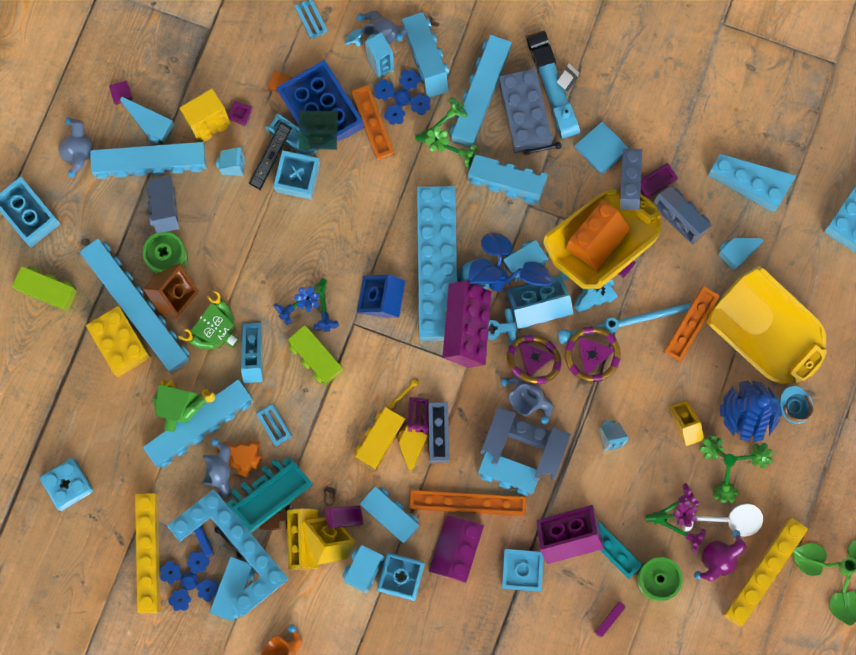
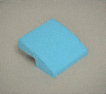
M603 122L574 146L576 151L588 160L589 165L601 175L623 157V149H629Z

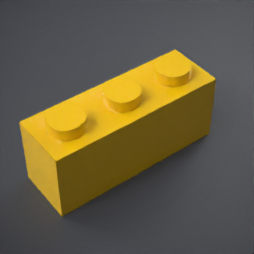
M386 407L383 411L379 410L374 419L377 422L373 427L370 426L364 435L367 437L363 444L359 443L354 451L357 460L375 471L406 422L405 418Z
M318 509L287 510L289 570L319 569V565L306 552L303 521L318 519Z

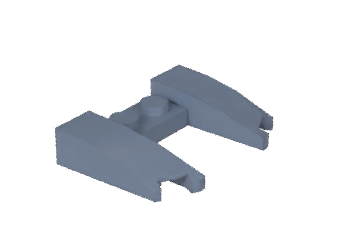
M498 407L481 454L487 450L495 457L491 463L497 466L507 437L544 450L533 480L540 481V475L551 474V480H554L571 434L554 427L551 431L517 419L515 418L516 413Z

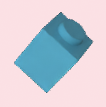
M237 147L221 151L220 157H217L216 167L219 168L221 174L244 176L245 156L242 148Z
M734 238L730 242L726 240L720 246L721 251L718 256L735 271L764 241L761 238Z

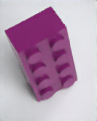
M467 280L449 284L442 358L467 368L486 365L492 291L474 283L470 284Z

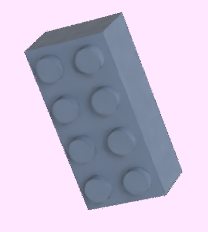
M536 69L499 76V87L514 153L523 152L526 149L531 150L550 146L552 144V136Z

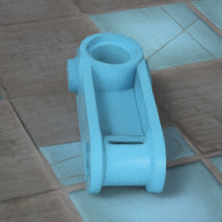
M276 113L275 119L269 126L265 127L266 131L273 136L280 122L292 127V130L285 145L297 154L311 157L316 155L317 150L314 151L312 146L308 150L303 149L305 144H310L303 131L280 114Z

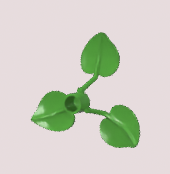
M856 540L847 549L849 557L836 563H824L827 559V554L824 548L818 544L807 543L796 547L793 551V558L797 567L804 574L818 576L822 573L823 567L837 566L839 572L846 576L842 593H835L831 597L829 608L838 620L848 626H852L856 622V592L849 591L846 593V588L851 579V574L856 572Z

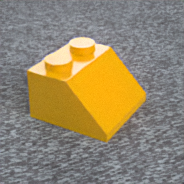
M326 517L303 521L306 552L317 565L348 559L356 541L344 527L328 529Z

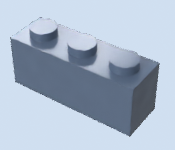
M623 149L621 210H640L642 149Z
M171 175L149 179V188H146L148 199H151V201H148L149 212H152V215H149L150 225L155 227L156 233L179 229L175 186Z
M448 402L428 403L430 464L449 463Z

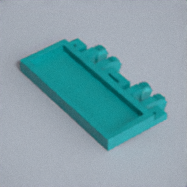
M289 456L282 461L285 468L275 458L271 461L273 467L279 472L275 476L267 466L261 468L265 475L251 485L255 490L254 492L245 482L241 483L242 490L248 495L246 498L243 499L235 489L231 491L236 501L232 499L227 505L250 533L313 486L311 480Z

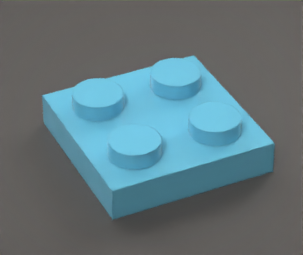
M505 549L502 589L541 592L544 560L542 553Z

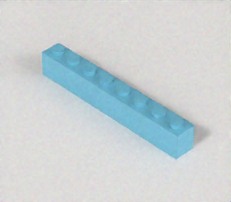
M96 239L81 250L80 254L171 374L175 373L190 361L187 357L190 353L184 345L181 347L176 341L179 338L172 330L168 331L165 325L167 323L161 315L156 316L153 312L156 308L150 300L147 302L142 296L145 293L139 286L135 287L131 281L134 279L129 272L122 271L120 267L123 264L117 256L112 257L110 255L111 248L105 241L101 243L99 239Z

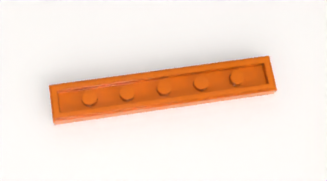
M410 489L409 510L526 516L527 496Z

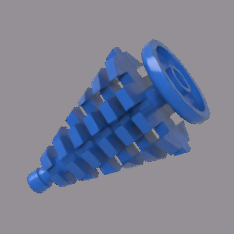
M749 380L739 382L738 393L734 386H732L724 396L723 404L720 405V416H724V424L733 436L736 432L740 435V440L750 442V436H753V442L764 439L768 425L769 436L779 424V417H782L781 405H779V399L769 386L767 390L763 383L752 380L751 385V382L749 383Z

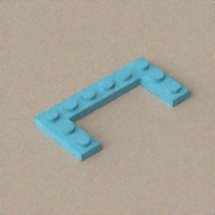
M213 489L167 525V528L181 542L210 518L215 522L260 576L230 601L233 608L243 618L286 583L289 578Z

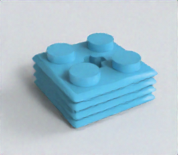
M74 458L68 459L39 478L57 510L60 511L93 492V488ZM65 480L70 481V483L68 484V489L62 487V485H64Z
M387 553L377 590L415 601L425 563ZM403 571L407 578L402 580V582H398L396 574H400Z

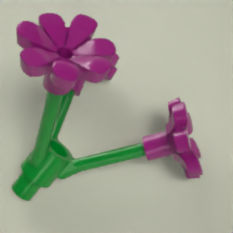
M685 483L683 485L684 495L679 497L678 501L659 512L646 515V521L668 527L685 536L687 540L692 542V552L696 554L697 547L701 545L702 539L706 535V530L702 529L699 534L694 535L667 522L668 518L678 519V525L691 527L692 522L697 520V517L693 515V513L697 512V508L695 506L690 507V502L696 506L700 505V503L694 498L692 490ZM677 507L678 511H674L672 514H667V512Z

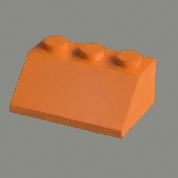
M602 200L571 237L566 250L595 271H598L631 229L620 212Z

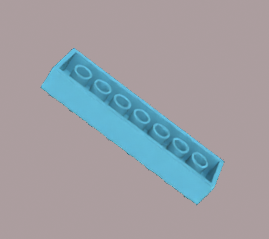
M455 186L417 187L420 341L444 340L449 284L457 282Z

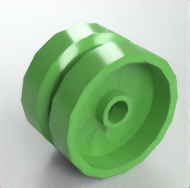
M161 232L150 236L145 242L143 259L149 269L154 274H158L176 264H181L185 269L188 262V252L181 239L175 234Z
M656 557L645 562L638 570L636 578L637 587L641 594L647 599L656 602L666 601L676 596L681 590L683 583L682 571L678 564L665 557ZM658 576L663 577L662 583L657 581Z

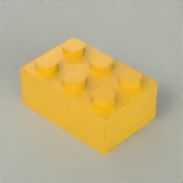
M213 89L208 90L179 108L198 142L208 141L212 138L213 134L218 131L223 132L231 124L223 104Z
M120 306L115 307L85 325L112 372L117 377L122 376L151 358Z

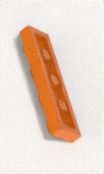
M369 84L352 90L351 94L359 115L363 120L364 128L376 159L380 160L394 155L393 147Z
M705 286L700 288L665 347L664 353L679 362L682 361L720 295Z

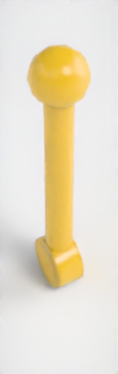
M413 379L409 387H407L393 402L388 403V408L391 410L394 409L396 406L395 404H397L413 387L418 386L419 381L417 379Z

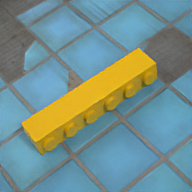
M155 493L135 494L137 613H161L159 498Z
M794 518L787 519L722 616L736 626L743 627L807 532V527Z

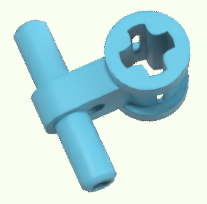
M508 308L504 310L506 324H499L495 320H489V327L492 326L495 332L491 334L488 331V340H496L500 334L508 333L509 345L516 339V323L513 320L512 309Z

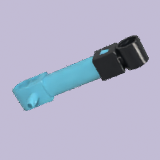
M543 30L527 35V44L537 73H540L552 108V116L560 138L563 139L579 134L580 129L572 105L568 102L564 89L557 83L560 76L546 32Z

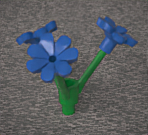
M321 278L314 287L309 286L307 290L304 287L299 288L300 294L294 296L296 302L292 305L289 304L284 308L277 303L274 304L273 307L280 314L279 318L288 325L292 322L289 314L295 310V307L298 306V308L302 309L305 306V310L310 312L312 306L315 308L319 306L317 299L320 298L322 320H319L314 325V330L321 331L324 329V332H330V328H337L339 326L338 321L330 320L329 313L326 311L325 290L327 280Z

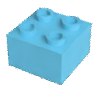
M282 150L273 186L275 192L312 200L321 166L320 159Z

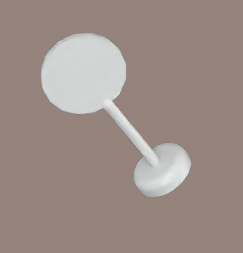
M749 503L734 507L729 517L696 516V521L728 522L732 532L739 530L743 537L757 533L763 523V515L760 509ZM693 522L691 527L682 525V530L690 531L693 527Z

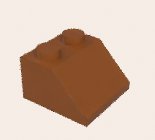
M176 264L154 275L143 288L161 316L178 318L199 292L181 264Z

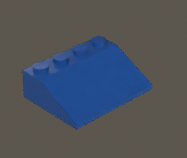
M325 59L276 88L314 151L348 138L364 128L362 118Z

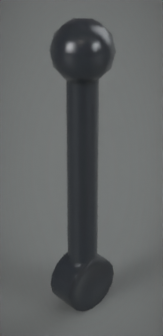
M556 142L554 145L540 147L531 150L526 149L523 151V154L529 155L531 153L554 148L560 149L562 147V144L560 142Z
M216 526L214 528V531L216 533H219L223 537V539L233 548L238 558H242L243 556L240 554V552L235 548V546L230 542V540L225 536V534L220 530V528Z

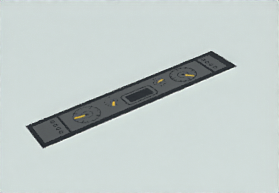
M280 122L249 182L250 185L259 190L262 189L292 127Z

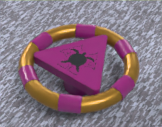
M597 326L583 327L576 331L569 338L565 348V361L569 370L574 376L586 382L594 383L609 378L616 371L621 360V350L617 339L608 330ZM593 333L600 334L608 340L613 349L580 337ZM577 340L579 341L584 373L578 369L572 359V351ZM614 352L611 365L605 372L587 375Z
M523 335L515 339L507 351V363L511 371L519 379L527 383L536 385L546 384L552 381L560 372L562 365L560 353L550 341L543 337ZM536 342L542 344L550 352L541 350L539 348L530 346L525 343ZM518 346L527 375L516 366L514 361V354ZM554 359L552 371L548 375L532 377L533 374Z

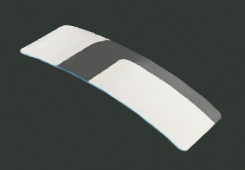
M569 63L557 83L568 92L576 81L579 72Z

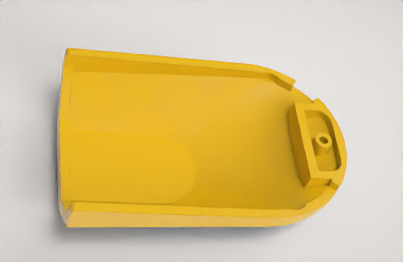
M613 189L595 196L545 235L543 243L554 266L582 289H601L657 240L662 228L661 215L655 204L647 197L640 194V210H621L620 191ZM604 200L620 212L631 230L600 269L595 271L566 250L571 237L599 203Z
M757 266L737 279L716 302L706 322L708 326L762 375L780 384L798 383L812 376L823 363L827 352V336L820 321L761 266Z

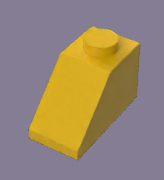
M688 401L669 406L676 428L684 444L688 446L702 441L704 436L701 422Z
M406 426L405 430L401 429L397 440H399V447L408 471L413 472L426 444L428 435L422 432H415V429H412V432L408 431V426Z

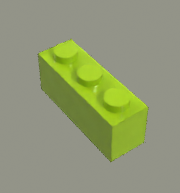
M21 266L12 288L54 307L69 311L77 293L72 283L65 280L61 283L56 281V277L51 274L45 273L44 276L39 274V270L34 267L28 266V268Z
M306 325L288 339L290 344L288 348L294 355L298 353L302 357L300 362L307 370L311 368L314 371L313 377L319 384L323 382L325 385H328L343 372L340 364Z

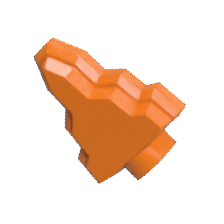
M251 439L249 442L242 440L237 443L221 442L230 447L229 463L230 466L237 469V474L247 478L252 468L257 470L262 459V455L258 453L261 445L260 441ZM215 446V449L219 453L220 449L217 446Z

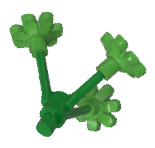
M451 97L449 99L451 109L447 112V115L432 128L417 134L415 138L417 142L422 141L426 145H430V150L433 152L436 149L442 152L446 148L459 153V156L465 158V167L469 169L473 161L472 158L474 159L475 152H477L479 146L471 145L468 151L448 145L449 139L445 138L448 135L447 130L441 131L439 127L455 115L463 118L468 116L467 112L462 109L464 107L463 103H458L455 98Z
M711 434L709 439L704 438L702 440L705 446L699 447V451L705 453L703 456L705 459H710L711 457L712 459H717L718 454L724 458L726 465L725 481H721L719 486L715 485L713 488V498L716 500L720 498L722 503H726L727 499L730 503L735 502L734 496H738V489H735L734 485L729 482L730 470L736 464V461L752 459V464L754 466L759 465L760 468H766L767 464L773 462V459L769 457L772 455V450L767 449V443L753 445L754 451L750 452V455L734 456L733 454L723 453L724 448L721 446L723 440L721 438L717 439L716 435Z

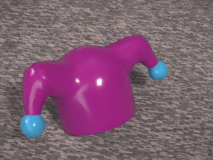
M739 530L732 532L736 541L730 546L721 541H713L706 546L702 554V562L709 570L704 573L696 571L694 577L697 580L701 578L711 582L720 575H727L734 571L738 563V557L746 550V544Z

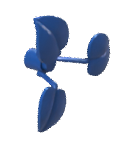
M487 233L482 238V249L488 254L498 255L497 267L492 265L487 259H475L469 269L470 284H489L492 290L499 292L503 290L505 283L509 284L517 274L521 273L520 278L526 283L552 286L553 281L548 270L537 262L524 263L523 268H519L508 277L507 272L500 269L502 255H510L512 252L511 242L508 238L498 233Z

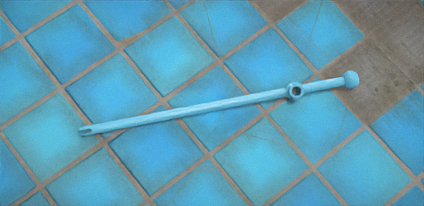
M692 302L620 320L609 317L603 324L595 326L604 328L613 334L619 327L686 312ZM560 330L558 332L559 342L567 344L569 338L578 330Z

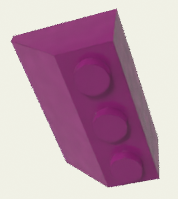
M593 505L537 520L540 551L547 564L604 549L602 534Z
M446 515L429 572L466 583L484 526Z

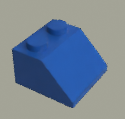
M392 275L363 276L357 313L383 318H399L405 280Z

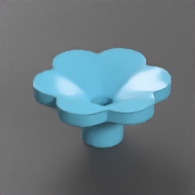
M355 29L344 39L345 45L355 43L357 47L363 43L360 39L363 35V29Z

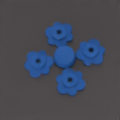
M407 70L402 71V78L399 79V82L403 84L404 90H398L395 93L393 84L388 83L384 79L374 86V95L377 99L382 98L386 101L389 97L394 96L397 104L388 106L387 111L384 113V118L389 120L391 125L403 123V117L406 113L402 110V106H406L409 102L412 106L411 110L419 115H424L426 110L431 108L428 96L417 94L416 97L411 98L410 93L407 91L411 88L416 89L417 84L421 81V77L414 70H410V72Z
M192 552L189 555L190 560L187 561V565L192 573H185L182 576L180 572L181 567L175 565L173 561H168L165 566L160 568L162 572L160 579L162 581H168L169 584H173L175 580L181 579V586L184 589L173 591V596L168 599V603L173 606L175 611H186L189 608L188 603L191 602V597L188 596L187 590H193L195 587L199 591L198 597L203 598L206 602H210L213 597H216L218 583L209 579L198 583V578L195 575L199 571L205 572L206 567L210 564L209 558L205 557L203 552Z

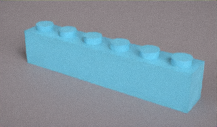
M490 35L489 40L484 41L482 47L484 51L483 56H479L475 67L478 69L476 74L472 73L469 80L471 87L469 91H465L462 101H465L462 109L467 112L468 116L463 118L456 115V118H458L457 123L452 124L449 133L452 135V142L469 148L475 144L498 84L499 76H501L511 50L512 42Z
M204 142L90 150L91 173L97 179H107L108 176L125 178L127 175L132 174L135 176H145L146 173H153L154 175H163L165 172L180 174L185 170L201 172L202 169H207Z
M237 380L215 395L213 402H206L188 423L178 422L175 432L165 431L145 445L143 449L156 467L160 468L162 466V468H165L172 463L171 459L177 455L179 457L184 455L188 451L187 448L189 446L202 442L204 440L203 436L216 432L220 428V424L224 421L228 423L233 420L238 411L248 409L254 400L241 382Z

